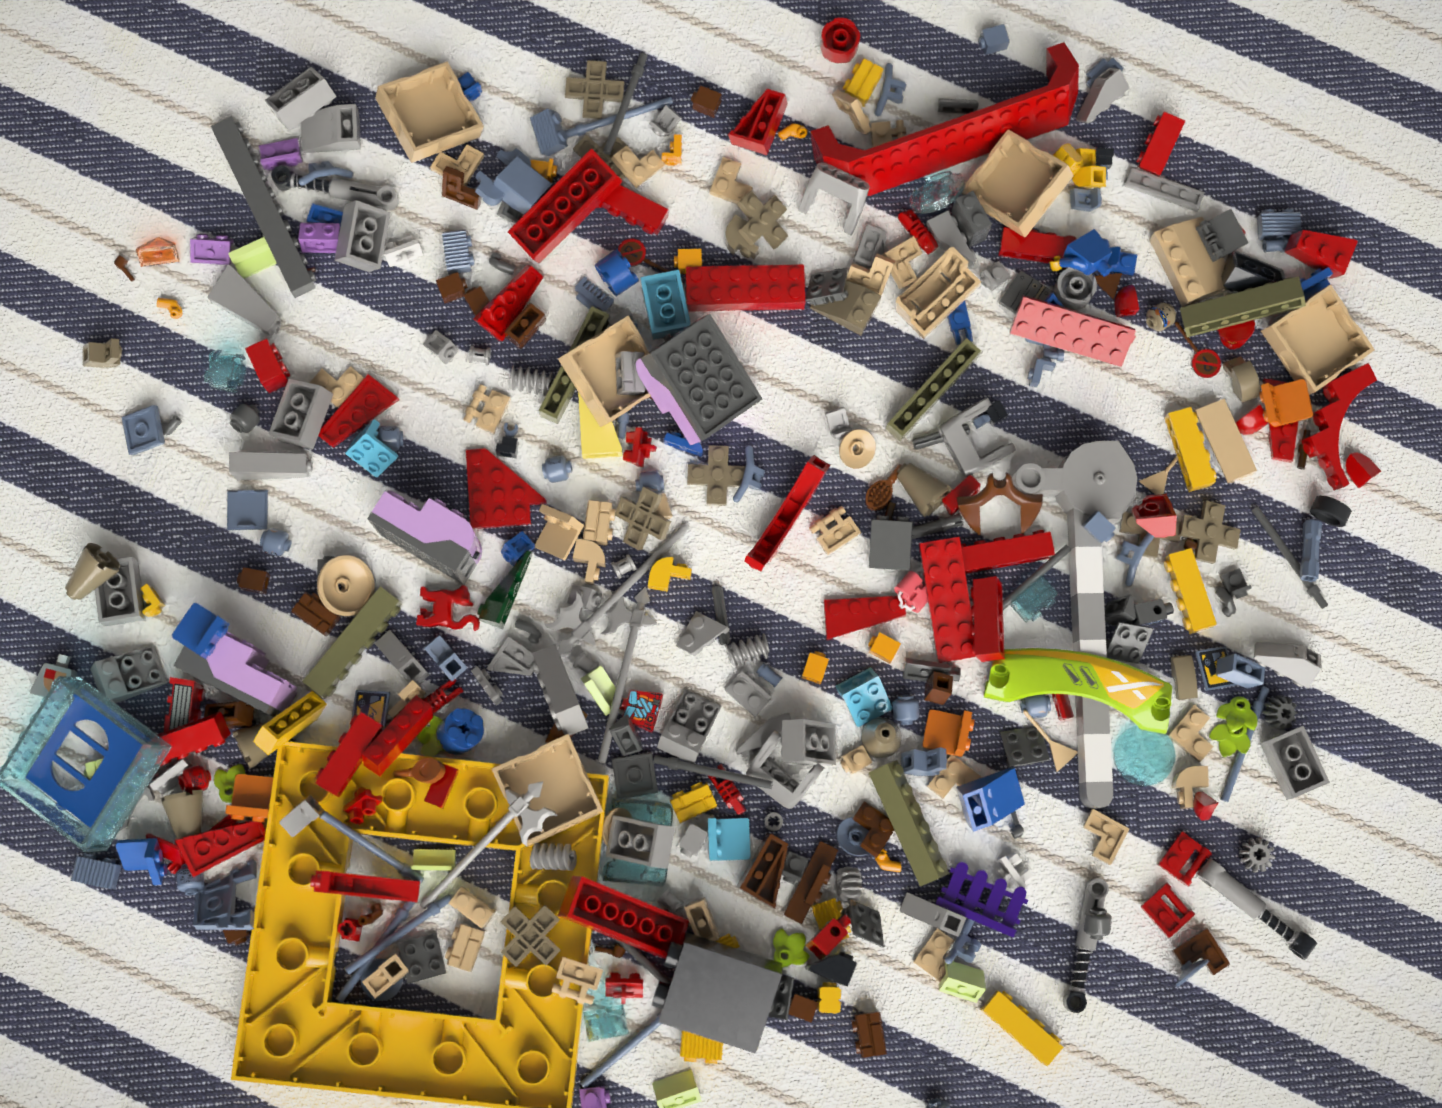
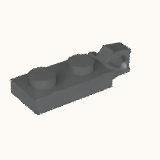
M906 658L903 678L926 682L935 671L953 676V681L959 682L961 668L946 663Z

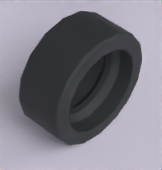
M1322 495L1316 496L1310 509V513L1315 518L1336 527H1344L1352 512L1346 504Z

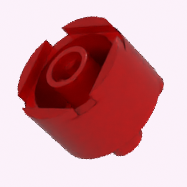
M836 18L827 23L822 30L820 42L823 57L833 63H849L857 54L860 32L855 24L846 18Z

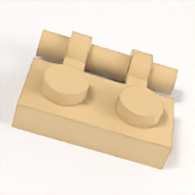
M897 120L896 128L892 129L890 121L875 122L870 125L873 147L892 141V137L897 136V138H901L907 134L903 120Z
M480 384L477 391L475 390L472 395L473 400L470 406H467L465 410L466 415L463 420L471 423L472 418L475 417L478 419L476 427L495 434L511 398L494 390L491 391L489 396H486L484 393L487 387ZM480 401L486 403L482 412L477 411Z
M843 506L836 510L832 509L827 516L814 521L815 524L809 527L812 534L817 531L822 533L816 540L827 556L861 534V531L850 516L845 520L841 518V515L846 513ZM835 521L837 525L828 530L826 525Z
M562 957L556 978L562 979L564 982L562 986L554 984L552 992L559 994V997L562 998L569 997L578 1000L577 1003L580 1004L587 1003L592 1005L594 996L587 994L588 988L597 991L603 970ZM570 982L581 985V991L569 989Z

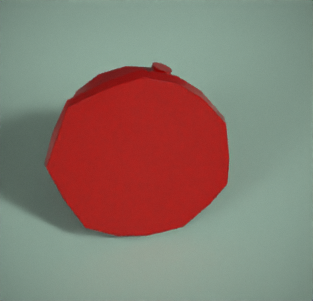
M1251 320L1217 329L1222 344L1230 350L1240 348L1252 336L1255 330V322Z

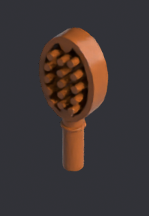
M898 464L886 480H879L870 486L865 497L868 509L872 511L881 510L890 502L893 493L892 485L897 480L899 474L897 470L902 466L901 464Z
M424 758L416 762L413 768L394 770L393 776L394 778L414 777L419 782L432 784L444 776L445 766L436 759Z

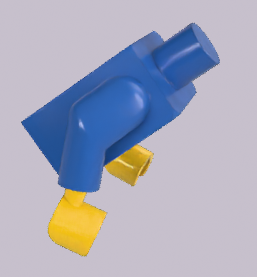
M1093 229L1068 244L1063 258L1060 256L1054 257V261L1049 262L1052 271H1059L1062 267H1070L1081 271L1085 275H1090L1098 270L1105 277L1112 270V267L1107 263L1112 252L1108 239L1102 238Z

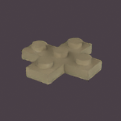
M587 60L586 78L566 77L565 98L584 100L583 118L602 119L604 101L622 102L624 81L606 80L607 62Z
M585 135L574 146L573 151L581 158L592 148L622 180L626 178L611 160L614 154L627 145L619 137L616 138L610 155L603 153L607 140L600 147L590 137Z
M750 191L737 203L738 207L749 219L738 232L750 246L763 236L769 245L775 249L788 237V234L777 222L787 209L776 195H773L762 204L753 191Z
M709 445L708 465L688 464L687 485L707 486L706 505L726 506L727 487H739L742 483L746 466L728 465L729 446Z
M643 487L637 503L627 497L620 498L615 516L629 523L623 540L624 543L637 550H643L648 534L659 540H665L672 521L656 513L663 496L661 493L649 487Z
M1124 512L1122 514L1119 532L1138 535L1139 545L1148 532L1136 523L1132 513ZM1176 521L1175 536H1168L1166 538L1154 537L1143 556L1156 559L1158 557L1160 540L1179 543L1181 536H1178L1180 521Z
M1205 501L1203 503L1201 519L1187 515L1181 517L1178 536L1197 540L1198 544L1194 554L1196 560L1214 564L1216 562L1218 546L1233 550L1238 548L1241 529L1222 525L1225 505Z
M546 905L531 920L514 906L500 921L515 936L501 953L515 967L530 952L547 966L561 951L546 936L560 919Z

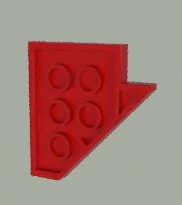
M486 448L466 450L470 525L472 529L531 525L530 505L547 504V500Z

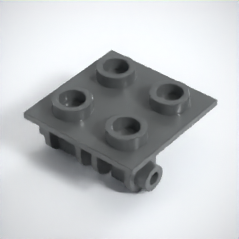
M1232 209L1209 221L1204 220L1196 227L1212 262L1249 243Z
M848 267L811 274L805 300L809 301L810 305L817 306L828 304L829 301L833 303L834 299L835 301H843L845 298H848V291L844 290Z
M1118 622L1111 640L1106 639L1107 658L1139 664L1154 628Z
M1035 726L1000 732L1007 756V767L1026 766L1027 764L1032 765L1033 763L1050 761L1044 737Z
M849 898V906L841 910V915L844 913L851 919L852 934L884 948L880 912Z
M437 933L397 943L401 961L409 970L405 975L407 984L446 974Z
M781 976L769 1017L783 1020L788 1019L793 977Z

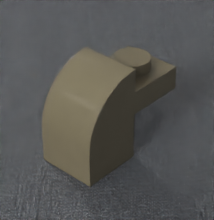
M735 214L726 228V247L732 255H735L737 250H740L739 252L744 257H751L755 260L759 254V247L755 244L750 246L738 232L747 221Z
M111 338L105 344L88 342L82 347L84 367L107 368L121 365L122 347L119 345V339Z
M1238 357L1223 363V369L1232 379L1233 392L1242 403L1260 396L1258 375L1250 361L1245 362L1242 357Z

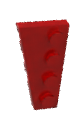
M526 265L473 320L498 341L503 342L506 337L504 331L522 312L544 276L531 265Z
M368 374L321 428L318 437L334 448L398 402L399 398Z
M1265 378L1262 380L1263 384L1269 383L1273 387L1288 383ZM1299 421L1277 427L1269 424L1271 459L1289 463L1293 462Z
M898 596L824 600L826 641L905 617L906 608L901 609Z
M251 820L174 840L192 877H195L265 840L266 830L262 822Z

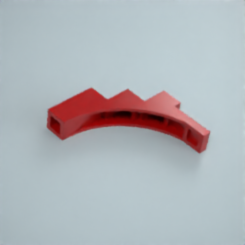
M1369 363L1330 381L1322 387L1323 394L1330 404L1313 412V422L1320 431L1301 440L1303 450L1308 454L1309 458L1317 456L1319 466L1324 470L1328 484L1334 491L1350 484L1340 463L1339 434L1344 415L1353 399L1363 389L1377 381Z
M815 455L809 459L780 509L744 559V562L751 568L761 572L768 562H771L786 536L793 529L802 511L812 499L830 464Z
M316 870V875L312 874L310 887H314L313 892L418 902L420 881Z

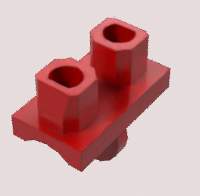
M636 427L635 431L626 432V443L633 444V450H625L623 460L637 467L644 468L645 458H650V452H656L657 447L651 445L652 438H648V432L643 431L642 428Z
M363 787L358 788L354 794L355 798L343 807V812L349 814V821L357 825L364 822V815L370 816L375 814L376 806L383 802V796H374L370 789Z
M611 972L609 978L605 979V997L621 998V1004H626V998H643V979H641L640 973H631L629 978H621V974L618 972Z

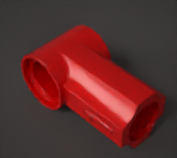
M345 918L344 922L338 925L337 931L341 934V939L360 942L363 926L358 923L357 919Z

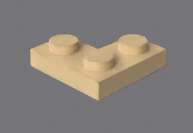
M840 90L832 93L839 110L849 114L857 131L865 135L872 131L869 126L870 120L861 109L862 104L858 98H853L848 93Z
M469 145L465 146L457 160L440 152L430 168L443 176V170L446 166L464 172V186H466L484 158V153Z
M627 145L611 158L635 188H638L666 165L654 150L639 160Z
M725 157L722 158L710 189V195L737 204L748 192L753 190V187L736 181L741 163Z
M914 236L881 254L895 260L891 274L899 289L917 280L909 261L923 254Z
M876 254L870 270L852 263L846 281L864 286L882 296L895 260Z
M351 366L338 380H335L324 369H321L309 383L320 385L333 393L331 403L339 409L362 382L364 377Z
M412 680L398 694L402 699L388 711V714L394 719L415 695L423 700L426 692Z
M1196 705L1189 709L1168 735L1170 739L1198 762H1201L1214 747L1198 734L1210 717Z
M950 755L946 763L947 769L941 770L939 775H935L927 787L944 799L955 784L960 786L982 777L957 757Z
M1094 809L1090 811L1082 827L1100 837L1091 856L1111 865L1129 828Z
M936 928L913 963L941 982L946 974L945 961L942 957L954 940Z

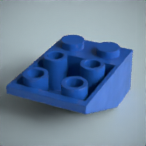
M1014 766L956 787L966 823L973 832L994 825L1025 805Z

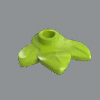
M1240 696L1233 698L1230 703L1222 704L1218 708L1216 715L1217 718L1226 719L1227 726L1232 733L1244 725L1251 730H1255L1258 723L1257 715L1250 709L1249 701ZM1237 704H1242L1244 707L1240 708Z
M433 716V719L430 721V727H424L416 736L424 744L420 754L432 757L440 751H445L441 747L442 744L436 735L437 727L443 719Z
M1219 724L1211 731L1209 738L1220 742L1219 750L1222 757L1230 756L1236 750L1243 754L1248 752L1251 742L1246 735L1247 727L1245 725L1240 728L1241 731L1239 733H1232L1227 724Z
M242 764L231 767L228 772L222 769H218L215 772L214 785L219 789V797L223 802L232 803L233 792L227 795L226 791L229 789L234 790L237 774H245Z
M779 929L773 938V946L775 948L773 954L774 961L782 963V967H788L791 964L800 966L807 962L810 955L803 950L806 943L805 934L799 932L788 936L784 929ZM781 953L787 954L788 958L782 959Z

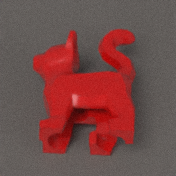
M461 585L454 591L446 589L429 591L428 588L421 587L420 596L425 601L433 602V611L429 612L426 608H420L421 615H417V626L429 628L441 626L458 630L466 626L468 622H471L474 631L479 629L480 621L476 615H465L458 622L453 619L454 603L461 606L472 607L474 605L470 600L467 586Z

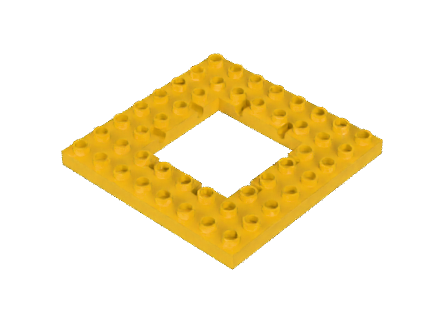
M286 742L277 750L254 911V929L251 932L231 1080L488 1108H572L584 1004L577 1003L578 1000L569 997H559V994L552 992L554 984L562 986L564 980L556 978L562 957L589 964L592 930L559 917L558 913L572 876H582L598 883L609 775L587 773L604 812L538 842L540 845L547 843L548 847L551 843H554L556 847L558 844H563V846L570 844L572 850H575L577 855V863L573 870L532 869L530 866V855L534 844L527 847L522 843L514 819L485 847L516 851L509 912L516 906L531 920L546 905L560 919L546 936L561 949L547 966L532 952L517 967L503 955L496 1019L331 1002L336 970L334 960L340 941V933L337 931V928L342 923L346 895L313 892L314 887H310L312 874L316 875V870L346 873L347 868L350 867L353 840L321 819L320 816L311 821L294 837H291L279 822L311 795L326 812L361 835L476 846L509 811V804L503 796L492 771L493 768L501 764L400 754L380 777L366 768L362 762L339 798L315 784L317 780L315 778L316 774L321 768H325L329 762L327 757L332 750L336 751L338 747ZM433 758L460 771L444 809L424 801L431 784L419 782L414 777L394 778V770L413 768L419 760ZM360 787L370 789L374 796H383V802L376 806V813L370 816L364 815V822L360 825L350 822L349 814L343 812V807L355 798V791ZM506 929L504 948L515 937L508 929ZM570 982L569 989L581 991V985Z

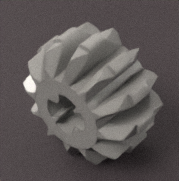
M1257 837L1256 840L1249 838L1248 843L1242 844L1245 850L1239 851V854L1245 857L1241 858L1240 862L1247 861L1245 868L1250 869L1252 867L1253 872H1258V870L1264 872L1266 871V866H1272L1269 859H1275L1274 855H1270L1274 848H1267L1269 841L1262 843L1261 837ZM1254 852L1260 853V858L1254 857Z
M839 868L835 881L836 895L839 900L848 902L849 898L854 901L859 900L862 894V879L858 868Z

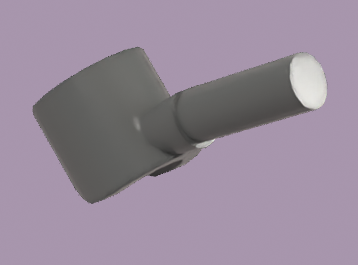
M1016 811L1011 813L1015 827L1011 828L1010 832L1013 838L1017 839L1023 835L1024 829L1019 824Z

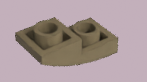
M1192 656L1171 657L1172 677L1175 678L1176 699L1198 698L1197 680Z

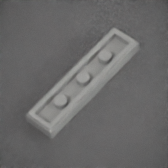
M1134 167L1130 168L1124 187L1196 212L1200 208L1205 193Z

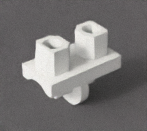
M410 235L403 239L404 244L397 246L395 242L387 243L384 253L389 266L392 267L405 263L406 267L410 268V261L423 256L418 240H415Z
M1015 852L1007 857L1002 856L998 859L1007 874L1004 873L1002 868L997 873L1000 878L1007 882L1008 889L1013 886L1009 878H1011L1016 887L1026 888V884L1030 882L1033 875L1027 868L1019 874L1014 867L1022 862L1019 855Z

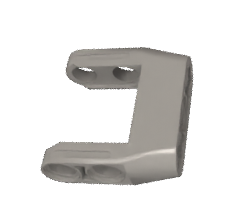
M822 162L818 163L807 184L798 211L807 214L810 206L814 204L818 190L827 192L852 204L843 227L844 233L852 235L865 206L869 184L832 165Z
M988 397L954 415L938 427L940 436L964 477L977 473L1016 451L1014 444L1010 443L1001 445L979 458L962 427V424L985 412L992 405Z
M775 730L752 760L746 775L773 781L772 789L759 788L785 808L792 809L803 798L824 770V767L819 763L814 764L800 784L767 759L781 741V734Z

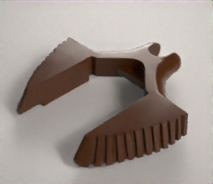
M1007 472L1002 480H996L993 477V473H990L987 477V484L982 491L973 496L957 497V504L970 528L978 535H981L980 506L985 505L995 496L1004 495L1021 506V534H1023L1030 528L1040 512L1043 504V494H1024L1013 485L1012 476Z

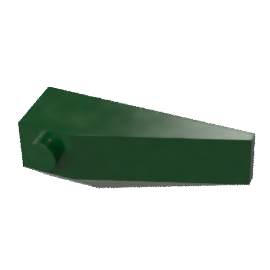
M527 550L488 596L485 603H481L477 615H480L479 620L481 622L504 629L533 556L530 551Z

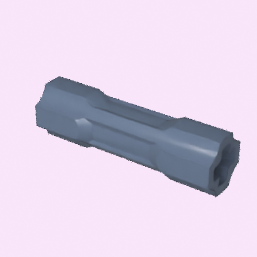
M1305 520L1303 523V551L1300 564V579L1302 581L1314 582L1319 579L1318 560L1322 523L1317 520Z

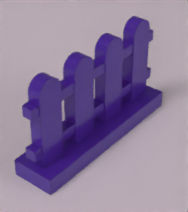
M959 862L956 868L951 867L949 872L953 873L948 887H943L941 891L945 893L944 897H938L936 905L1014 938L1017 930L1013 929L1015 923L1020 924L1021 920L1017 917L1023 903L1027 905L1029 901L1025 898L1027 895L1026 889L1024 887H1017L1014 893L1006 890L1007 882L1002 878L997 879L994 885L986 882L988 875L984 870L977 871L975 877L967 874L969 867L965 862ZM965 879L972 881L967 896L959 894ZM984 887L992 890L986 905L978 902ZM1003 895L1011 898L1005 913L998 910ZM956 899L964 901L963 906L955 904ZM976 907L983 909L982 915L974 912ZM995 915L1003 918L1001 923L994 921Z

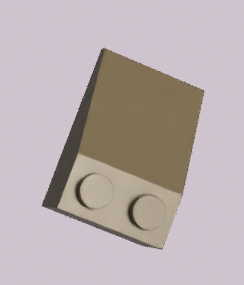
M846 281L844 290L848 291V298H845L843 301H835L834 299L833 303L829 301L828 304L817 306L812 304L810 306V309L862 336L879 306L882 296L864 286Z

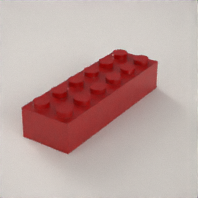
M591 148L507 232L534 261L540 264L623 180Z
M804 264L686 267V302L688 312L804 309Z
M582 876L571 877L558 913L559 917L663 959H666L672 941L682 944L689 924L687 919Z

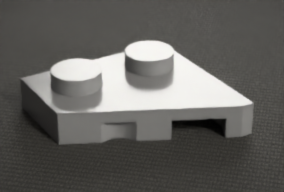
M867 224L853 261L871 269L876 254L881 255L888 251L886 247V231Z
M696 611L677 642L676 647L692 656H696L704 647L714 643L716 637L722 633L726 634L730 629Z
M508 636L487 669L490 671L532 676L535 672L532 662L535 661L533 652Z
M478 666L471 670L496 706L502 702L500 696L503 694L497 685L492 687L488 681L491 677L485 669L480 670Z

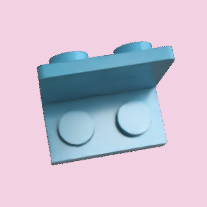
M373 419L353 439L345 454L372 475L378 477L397 459L398 454L376 438L379 433L376 430L380 423Z
M871 667L835 686L838 693L845 700L857 727L893 709L879 676Z
M708 818L709 861L749 860L751 858L748 818Z

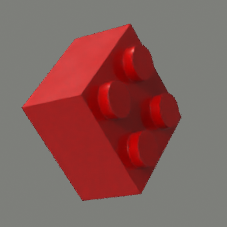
M266 338L245 348L261 384L268 393L287 385L288 377L291 374L282 361L283 357L275 343L271 344Z

